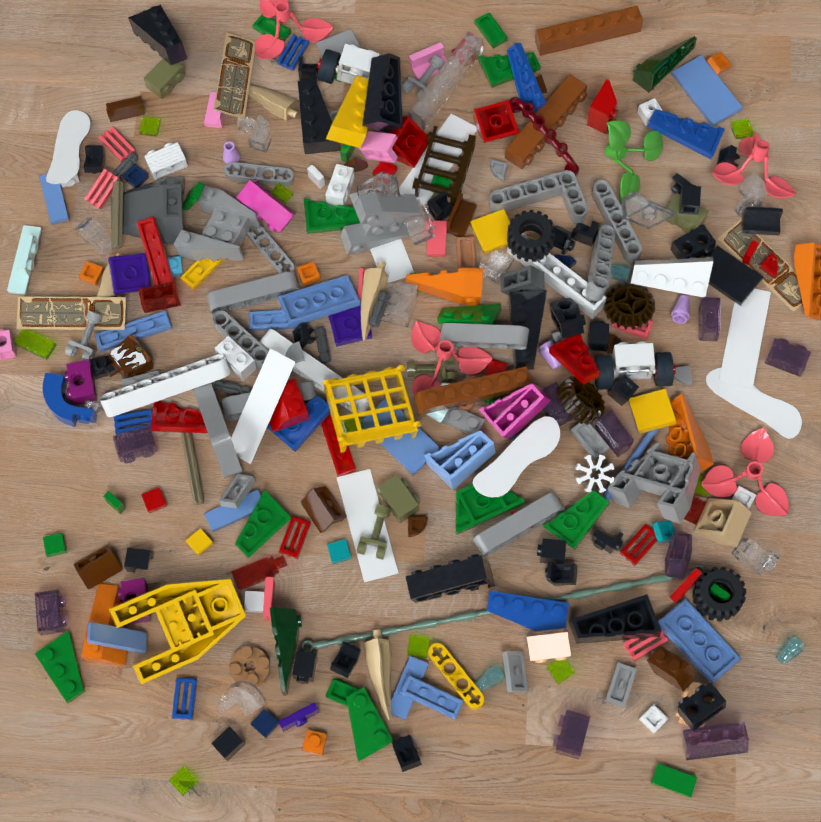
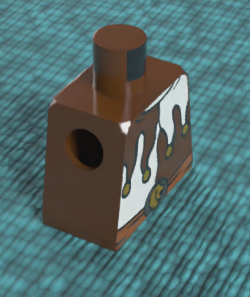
M130 334L110 351L109 356L112 363L104 368L110 378L120 373L126 379L153 369L151 358L139 342Z

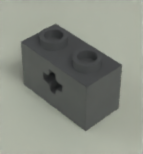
M531 265L501 274V292L509 295V292L545 289L544 272Z

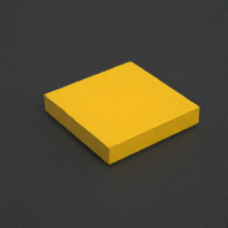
M504 209L470 221L471 228L484 255L508 246L507 233L510 221Z
M666 388L629 399L639 434L677 424Z

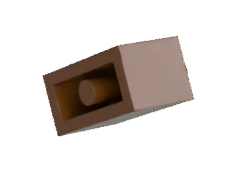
M659 646L647 659L656 675L682 692L696 678L689 663L662 646Z

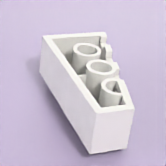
M713 257L638 260L634 263L631 283L705 298L713 265Z

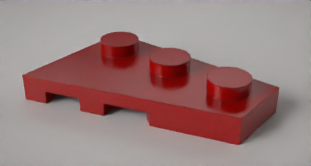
M581 334L568 337L549 347V353L583 385L599 377V370L592 356H590L588 347L583 342Z
M161 400L154 402L151 431L208 433L201 411L192 408H180L172 402L169 404L163 403Z

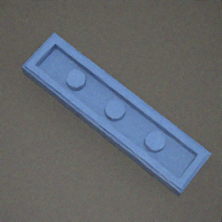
M165 310L126 323L125 330H105L94 335L101 353L115 348L130 334L136 340H140L170 330L172 327Z

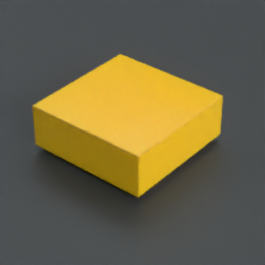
M201 528L186 540V543L198 557L213 545L211 539Z

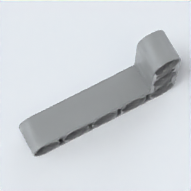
M569 170L493 191L489 197V209L493 213L502 209L506 212L557 196L562 197L570 220L574 224L584 223L588 211L576 176Z
M208 383L194 388L193 391L224 478L243 472L212 384Z

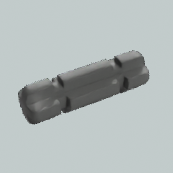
M133 152L129 153L127 159H124L115 169L116 172L113 171L112 174L122 179L121 176L123 177L132 167V164L138 161V156Z
M386 292L379 293V301H376L372 312L373 317H370L369 325L372 327H379L381 323L380 318L383 317L387 306L386 302L390 298V295Z
M323 327L316 328L314 333L315 337H317L316 343L318 353H320V361L328 363L331 361V355L328 354L330 350L327 338H325L326 331Z
M221 380L215 381L214 384L215 391H224L227 394L240 395L251 393V388L247 386L241 387V385L230 382L223 383L224 381Z

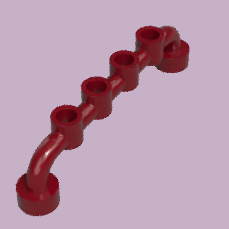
M518 97L511 98L509 103L512 112L519 113L522 110V115L532 121L533 128L545 136V142L551 144L556 149L557 156L563 157L567 162L564 171H572L577 177L579 166L567 152L568 145L563 142L559 143L556 139V131L547 129L545 119L534 114V107L531 103H525Z

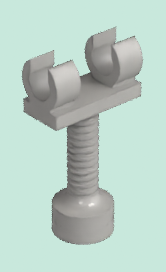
M433 55L430 59L431 65L419 81L409 76L402 86L403 91L406 93H410L413 86L420 91L416 97L422 103L430 94V89L425 86V83L436 69L441 70L445 64L436 55Z
M88 310L86 315L88 324L81 342L69 340L65 354L74 357L77 348H82L86 350L82 356V361L89 360L91 363L96 350L88 347L87 344L95 326L94 324L101 322L102 315Z

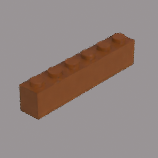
M633 6L536 29L535 43L539 55L542 56L641 32L643 18L639 7Z
M569 74L546 101V105L539 109L535 115L542 116L545 119V126L548 130L561 128L566 121V117L569 114L572 115L578 103H582L587 97V85ZM531 120L505 149V159L520 169L530 165L534 155L537 152L540 153L545 146V136L533 128Z
M526 366L422 390L416 394L414 399L420 416L509 395L532 382Z

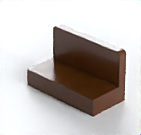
M141 96L106 104V111L110 122L145 115Z
M459 193L447 221V233L457 237H465L470 221L477 209L476 204L463 200L462 193Z
M326 486L312 489L301 501L302 506L320 533L325 532L332 524L342 522L346 518Z
M109 545L102 547L74 564L87 589L95 587L122 571V567Z

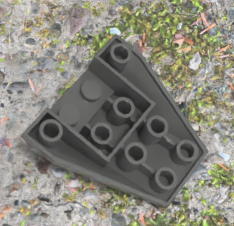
M184 176L165 177L124 192L123 234L141 238L136 222L154 216L163 244H174L180 231L185 230L182 194H184ZM111 197V230H112V197Z

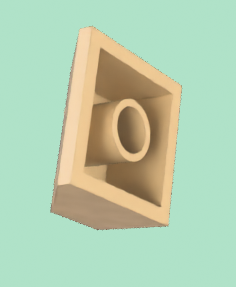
M708 498L694 533L720 545L737 547L752 512L737 500Z

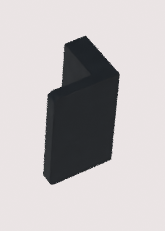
M746 207L742 215V233L779 235L780 218L783 214V209Z

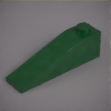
M694 36L646 59L642 64L639 63L633 70V81L649 93L695 48L697 38Z
M272 607L270 608L272 631L276 640L275 651L277 660H279L278 671L283 696L288 695L299 638V627H302L301 615H297L295 609Z

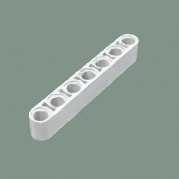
M269 329L259 341L268 351L272 349L283 356L286 355L287 350L293 344L273 329ZM303 350L305 361L295 363L292 369L293 372L306 381L312 382L323 393H325V386L322 383L324 380L332 378L343 379ZM350 386L352 396L365 394L355 386ZM346 387L332 389L334 399L348 397ZM367 398L354 400L357 413L364 412L369 407ZM350 402L339 403L352 412Z
M218 354L105 393L100 397V402L106 416L113 417L229 376L231 371L225 355Z

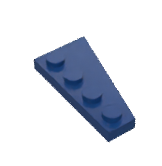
M515 43L507 50L518 97L525 103H531L534 107L533 112L536 113L546 105V102L522 44Z
M657 109L653 111L647 127L709 159L714 156L725 128L721 127L718 129L710 127L711 125L707 123L699 124L693 122V119H681L675 114Z
M489 591L486 611L536 632L566 628L569 603Z

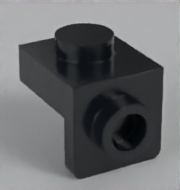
M86 145L84 173H102L105 164L103 146Z
M556 225L553 246L561 249V254L563 255L568 251L571 252L576 243L573 241L576 234Z
M597 529L591 541L594 542L593 545L599 550L604 549L611 554L614 549L618 551L624 543L622 540L624 534L620 532L615 540H612Z
M550 561L545 569V577L554 586L576 585L578 566L576 564H555Z
M343 642L339 653L331 664L330 670L348 678L358 663L361 649L353 644Z
M411 735L392 741V746L402 772L422 765Z

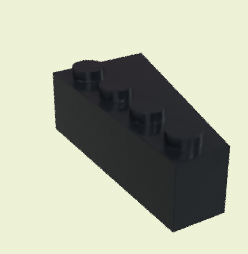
M547 290L509 292L511 325L523 326L529 329L527 348L524 350L513 349L515 369L526 366L528 370L534 369Z

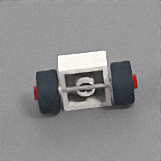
M345 44L340 57L339 52L326 49L322 59L320 58L318 62V80L332 84L336 72L338 73L337 80L350 84L353 83L356 75L369 78L371 59L379 56V53L359 48L356 45Z
M645 341L636 344L618 343L614 345L612 356L597 355L594 359L599 370V377L595 378V385L598 390L612 389L614 381L620 380L623 375H626L630 380L651 379L652 373L657 387L672 386L674 375L676 374V366L673 363L671 352L654 353L653 343Z

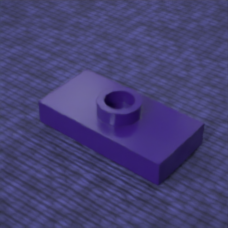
M312 703L279 720L280 727L284 732L294 726H303L308 722L307 719L317 715L319 710L316 704Z

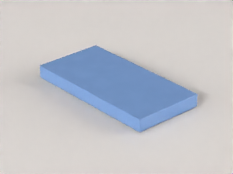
M702 55L672 71L671 75L712 127L742 111L743 107Z
M349 275L278 296L279 304L289 328L361 305Z
M386 398L375 409L388 407ZM400 409L394 410L397 423L407 421L405 414ZM390 411L376 414L379 426L393 424ZM372 415L365 416L360 421V425L364 429L375 427ZM417 427L418 433L415 438H412L411 434L407 433L403 434L399 440H394V437L384 438V441L380 443L412 476L427 464L426 454H433L441 450L419 427Z
M686 598L658 621L661 630L712 684L741 660V657Z

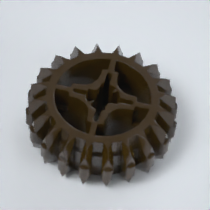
M625 283L624 286L618 284L617 289L612 287L611 292H608L606 295L604 311L607 319H611L612 324L617 323L618 328L624 326L625 330L628 327L634 330L635 326L641 329L642 325H647L653 317L655 301L652 299V293H648L647 288L642 289L641 285L636 287L634 283L632 285Z
M570 376L558 387L557 394L559 396L557 398L561 401L560 405L564 407V411H567L569 416L573 417L574 421L578 420L580 424L584 423L586 425L593 424L604 414L605 402L601 399L602 395L598 393V389H595L594 384L591 385L588 382L583 385L575 376Z

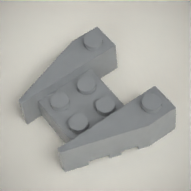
M205 185L198 203L202 212L212 215L201 235L185 230L180 231L173 244L178 255L193 261H202V259H211V261H218V259H230V261L244 260L240 246L251 226L261 227L256 213L221 189Z
M381 193L359 195L354 208L360 223L344 226L340 238L347 254H360L372 248L410 236L411 233L405 218L422 214L415 195L403 194L401 197H396L394 193H389L387 196H382Z
M657 442L647 450V454L643 458L633 461L631 463L632 466L628 470H622L610 484L608 490L615 504L628 508L632 507L642 491L660 495L662 497L657 504L663 518L681 523L691 508L701 467L694 452H692L688 460L664 454L660 443Z

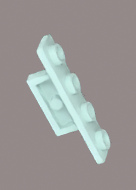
M23 226L7 288L9 293L25 295L27 292L31 272L34 268L35 255L38 252V243L42 231L40 227Z

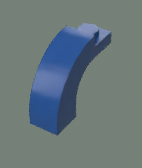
M45 372L42 388L43 396L52 414L62 423L72 427H76L77 420L83 424H89V422L96 423L97 414L94 409L76 407L65 402V391L68 384L65 376Z

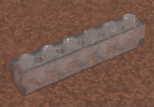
M470 31L467 32L408 112L409 117L423 130L427 128L478 59V56L484 51L483 39Z

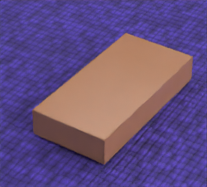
M474 236L456 237L458 269L476 268Z

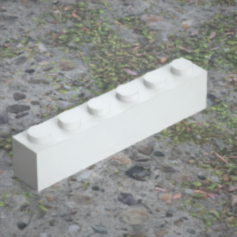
M521 234V236L528 241H533L526 234ZM507 248V253L525 267L531 265L543 271L545 283L564 298H571L574 304H578L579 309L592 320L604 308L607 297L603 296L600 301L591 300L586 293L588 283L550 253L548 256L544 255L542 260L537 258L536 262H532V259H528V262H526L524 258L518 259L517 254L513 255L511 249Z

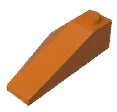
M814 242L796 244L794 266L805 316L820 320L821 245Z
M459 268L458 272L448 273L447 270H443L437 275H432L429 272L406 275L405 286L455 303L466 304L467 306L480 305L483 268Z
M680 394L670 401L677 424L669 426V436L666 437L668 453L666 454L688 460L692 452H694L701 467V473L714 464L710 448L685 395Z
M98 585L89 623L95 622L115 626L109 608L122 603L119 600L118 585ZM87 627L81 657L86 662L126 666L128 651L87 643Z

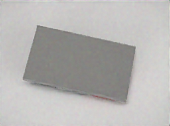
M351 29L316 42L322 57L326 49L339 52L341 56L345 44L356 45L360 48Z

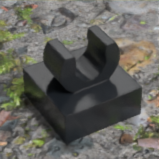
M730 145L720 150L717 164L727 162L738 167V164L734 162V160L740 159V156L736 153L737 147Z
M676 173L672 178L675 184L671 190L675 195L676 193L680 194L682 185L691 183Z
M300 323L292 331L295 343L300 342L301 349L316 340V338L310 337L314 329L308 328L307 323Z
M109 355L91 359L95 379L108 376L104 368L111 364Z

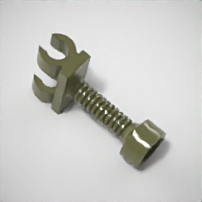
M453 355L449 360L442 361L439 372L442 374V383L457 382V373H446L445 365L456 364ZM407 362V377H415L418 372L435 373L437 365L418 366L415 362Z
M376 505L374 514L377 515L371 539L361 536L357 553L364 555L367 545L378 547L376 558L384 559L387 543L378 541L384 519L389 518L390 508Z

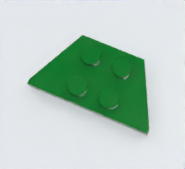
M473 484L456 491V534L463 533L525 504L523 498H519L512 493L511 489L500 497L484 496L475 489Z

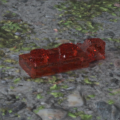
M271 556L231 571L238 591L265 581L266 577H275L279 573L278 569L287 566L284 556L275 559Z

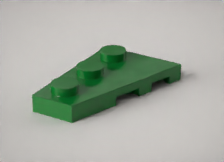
M266 490L262 493L235 543V546L248 559L291 520L287 512Z
M69 630L35 653L67 703H70L85 692Z
M364 687L347 696L346 702L357 761L359 762L392 743L393 739Z

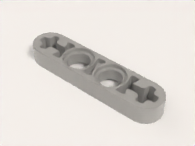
M237 162L227 163L224 167L225 176L231 181L249 182V180L257 179L259 184L284 187L290 186L294 182V173L289 168ZM248 170L255 171L252 177L245 175ZM266 172L273 173V176L269 179L263 177ZM285 175H288V176H289V177H287V180H284V179H283V177H285Z
M251 226L246 234L247 237L278 274L287 272L283 270L281 265L283 263L287 269L290 268V272L295 273L293 262L262 226L260 228ZM250 229H257L259 237L257 238V235L254 232H251ZM263 240L270 242L267 247L260 246V242ZM273 253H279L281 255V257L278 260H272L270 258Z

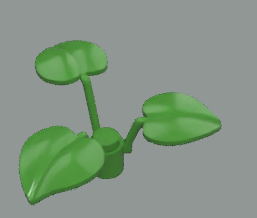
M613 120L607 122L609 144L605 148V155L608 158H613L615 163L620 164L629 171L623 174L620 184L621 204H626L638 195L640 178L620 160L625 158L627 151L645 152V159L647 161H654L662 152L663 139L658 131L652 130L644 138V148H625L626 142L631 137L630 126L624 121Z

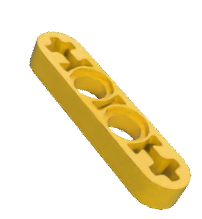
M440 643L432 644L429 647L428 655L436 668L470 709H481L484 704V696L445 646ZM441 649V656L443 657V659H445L446 656L449 659L444 660L442 664L439 665L438 663L441 662V659L437 655L435 657L433 656V650ZM448 663L456 667L455 672L452 674L444 671V666ZM460 679L468 682V687L464 690L459 689L456 685ZM471 688L474 689L473 691H471V694L475 698L478 696L480 697L478 705L476 703H470L472 699L469 694H467L466 697L464 696V694L468 693Z

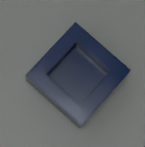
M136 164L123 175V179L134 188L140 187L149 178V175Z
M265 709L251 723V726L265 739L279 725V722Z

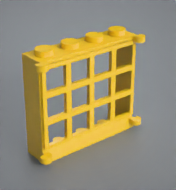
M400 365L397 368L388 367L379 372L369 371L364 375L352 374L343 379H327L322 382L323 386H325L324 391L341 453L345 452L348 445L356 444L357 448H360L366 442L375 440L376 444H380L384 441V438L394 437V440H399L403 434L410 433L412 438L416 437L418 433L417 427L421 426V422H415L401 374V371L405 370L404 365ZM394 377L397 387L388 389L385 379ZM381 380L383 390L370 393L367 382ZM363 383L366 394L352 396L350 386ZM346 387L348 397L334 399L332 389ZM399 392L402 404L393 406L389 394ZM385 395L388 407L375 409L372 397ZM367 398L370 410L357 413L354 400ZM350 402L353 414L339 416L336 404ZM404 409L407 421L397 423L394 410ZM390 411L393 424L379 426L376 414ZM372 415L375 427L362 430L358 417ZM354 418L357 431L344 433L341 421Z

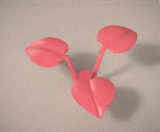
M260 0L262 15L267 18L276 16L277 25L275 37L265 34L256 40V56L260 59H273L283 52L285 44L282 40L278 39L280 22L285 23L290 17L299 29L303 31V38L313 43L325 39L332 32L333 26L324 20L309 18L304 21L303 27L294 17L293 12L289 11L288 0Z
M756 132L745 137L739 144L740 152L745 156H749L740 169L737 170L733 164L723 162L717 164L712 172L713 176L721 183L738 185L744 180L743 175L740 173L751 159L755 162H762L764 160L766 183L763 188L765 192L779 199L796 195L795 190L782 178L777 176L768 178V153L770 145L768 142L761 140Z
M417 320L411 335L413 347L423 354L428 353L431 349L433 351L437 350L439 361L433 378L428 375H421L414 380L412 384L414 397L419 391L439 387L442 382L436 381L442 361L449 360L452 355L456 361H460V370L468 375L481 373L492 361V356L479 348L462 347L457 356L456 350H453V344L450 341L442 340L439 343L441 332L436 327Z
M765 428L752 432L741 445L742 456L746 459H752L745 472L733 478V471L730 468L719 465L712 468L701 483L702 487L709 494L726 498L733 495L737 490L734 481L744 476L749 480L757 479L759 488L762 491L755 498L757 509L769 516H785L788 514L789 503L785 491L774 483L768 484L765 489L763 488L762 477L760 476L763 472L761 463L770 460L774 453L773 443Z

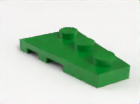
M527 52L526 56L533 73L541 70V65L535 53ZM501 54L494 55V57L478 56V61L492 88L514 80L508 56H501Z
M304 198L307 234L341 231L344 226L360 223L354 207L334 206L326 202H313L310 199Z
M501 304L442 308L437 317L438 324L495 325L501 312Z
M593 490L576 502L574 506L557 515L558 517L551 522H547L543 527L560 540L567 541L566 544L575 550L609 506L610 502Z

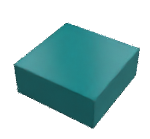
M659 521L652 524L658 543L674 542L677 540L672 521Z
M346 539L327 544L332 564L351 560Z

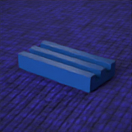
M293 34L277 61L278 65L294 71L300 56H303L309 45V40H303L302 37L298 38L297 35ZM300 44H302V47L300 48L293 62L291 63V65H289V62L291 61L292 57H294L298 47L300 46Z
M152 410L113 416L117 436L151 430ZM150 422V424H147V425H142V426H136V427H130V428L120 429V427H123V426H129V425L132 426V425H138V424H141V423Z
M176 678L172 719L193 720L197 679ZM181 682H183L184 691L181 714H177ZM189 683H192L189 712L186 714Z

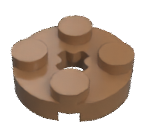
M245 646L231 658L229 671L233 680L239 686L251 688L260 686L267 680L270 674V663L262 650ZM254 663L253 667L255 670L246 672L245 665Z

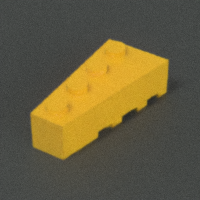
M355 76L326 137L327 140L361 148L367 135V127L362 125L369 78Z

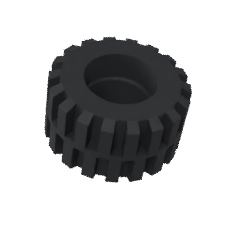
M526 210L522 211L521 215L519 213L516 214L515 219L512 218L510 225H508V248L511 249L513 255L517 254L518 259L524 258L526 262H528V259H532V262H536L537 258L542 260L544 255L548 256L553 248L555 227L552 220H548L546 214L541 215V211H537V213L534 210L526 212ZM526 231H534L541 238L535 241H528L521 234Z
M713 567L711 571L708 569L699 577L693 590L694 604L697 603L696 609L702 611V616L708 615L710 616L709 620L712 621L714 618H717V621H722L724 618L729 620L731 616L734 617L741 609L747 592L743 588L745 585L744 581L739 580L741 577L739 574L736 576L733 574L734 570L730 569L728 572L726 567H721L720 570L717 567ZM714 583L723 586L731 595L730 601L727 603L714 601L709 595V587L713 586Z

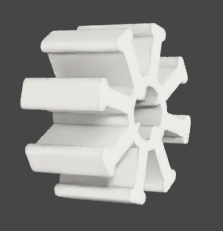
M588 454L583 457L587 461L588 468L582 467L579 463L575 466V470L586 472V475L579 478L575 477V480L578 484H581L582 481L589 479L586 488H584L589 493L592 492L591 489L594 482L597 484L598 492L602 493L606 489L603 488L600 480L604 479L609 483L614 481V477L605 476L603 473L610 469L614 470L613 464L608 463L607 466L601 468L600 466L605 456L600 454L597 455L598 459L595 465H593L591 455ZM595 468V470H599V473L597 474L598 478L594 479L593 476L590 477V474L592 473L591 469Z

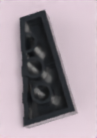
M161 4L128 17L133 33L137 37L139 36L144 43L149 44L153 51L156 50L159 56L170 65L188 59L183 43Z
M388 53L371 59L362 126L383 132L403 128L400 57Z
M316 79L298 81L304 153L314 154L340 151L339 142L326 139L332 125V120Z
M473 554L468 556L466 560H452L448 562V565H434L430 567V570L413 571L411 575L405 576L410 599L418 603L441 598L442 593L452 596L459 594L461 589L475 591L479 590L480 585L488 584V588L494 587L495 583L490 563L482 555Z
M647 594L571 619L570 628L576 644L637 638L645 639L660 637L662 633Z

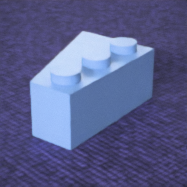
M480 430L458 440L457 443L451 446L446 445L442 447V450L433 454H426L425 459L427 466L454 490L496 452L494 442Z

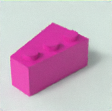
M257 179L249 180L236 198L240 200L241 204L254 211L259 220L262 221L264 219L269 223L267 226L272 231L282 232L296 214L281 200L276 199L271 194V191L265 190L260 186Z
M531 383L479 410L502 437L511 440L551 399L540 386Z

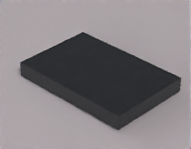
M719 246L709 255V257H713V265L708 284L741 306L763 280V276Z

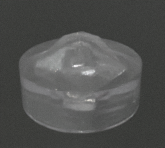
M85 401L84 408L94 409L95 413L103 411L101 402Z

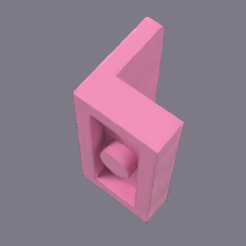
M441 42L409 56V66L418 81L431 65L429 61L433 55L440 57L445 64L441 70L436 69L431 76L450 68L444 56V47Z
M210 92L204 125L222 128L225 113L213 110L216 92Z
M368 131L359 150L366 159L395 163L398 156L392 147L397 136L396 134Z

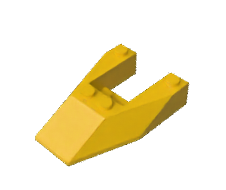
M231 579L167 584L109 608L117 628L156 612L170 648L132 664L141 685L198 660L246 617Z

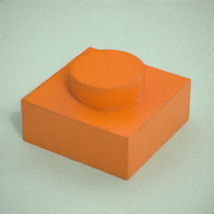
M722 52L711 56L707 60L717 75L732 66Z
M86 261L79 279L97 286L104 268Z
M314 261L296 267L303 286L321 280Z
M307 730L302 751L323 755L327 734Z

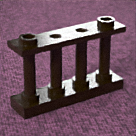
M434 126L433 132L428 134L427 142L429 145L419 176L414 179L412 189H415L416 197L419 196L421 189L436 193L445 191L448 198H450V204L454 206L459 193L462 192L476 146V136L469 134L468 141L464 140V142L438 136V126ZM435 143L462 149L464 154L463 156L455 157L435 152L433 149ZM430 158L457 164L459 170L453 173L429 167L428 164ZM427 173L451 179L455 183L453 187L446 188L423 182Z

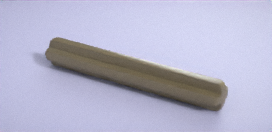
M119 180L113 182L112 248L115 249L123 247L124 183Z
M182 433L181 438L194 505L203 504L204 498L192 434Z

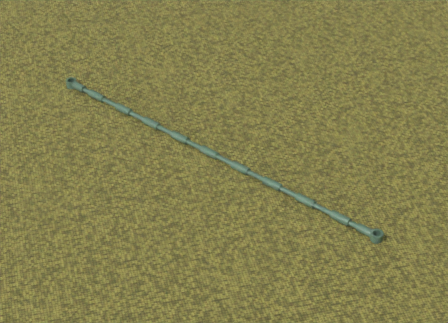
M696 565L693 569L678 571L675 574L667 573L651 576L649 579L615 583L608 587L574 591L572 594L556 597L548 596L540 599L562 601L573 598L575 600L608 591L616 592L632 589L634 586L644 584L652 585L668 582L675 578H687L695 568L700 569L704 574L705 568L702 565ZM486 610L479 612L471 611L456 614L453 617L438 620L430 619L415 622L416 624L397 628L394 626L380 630L382 637L395 635L397 632L413 629L421 630L454 621L457 623L493 613ZM373 632L337 637V639L330 641L311 642L307 640L302 643L303 652L312 653L314 650L328 648L330 645H341L343 642L354 643L358 642V640L374 636ZM310 644L312 647L310 650H305V645Z

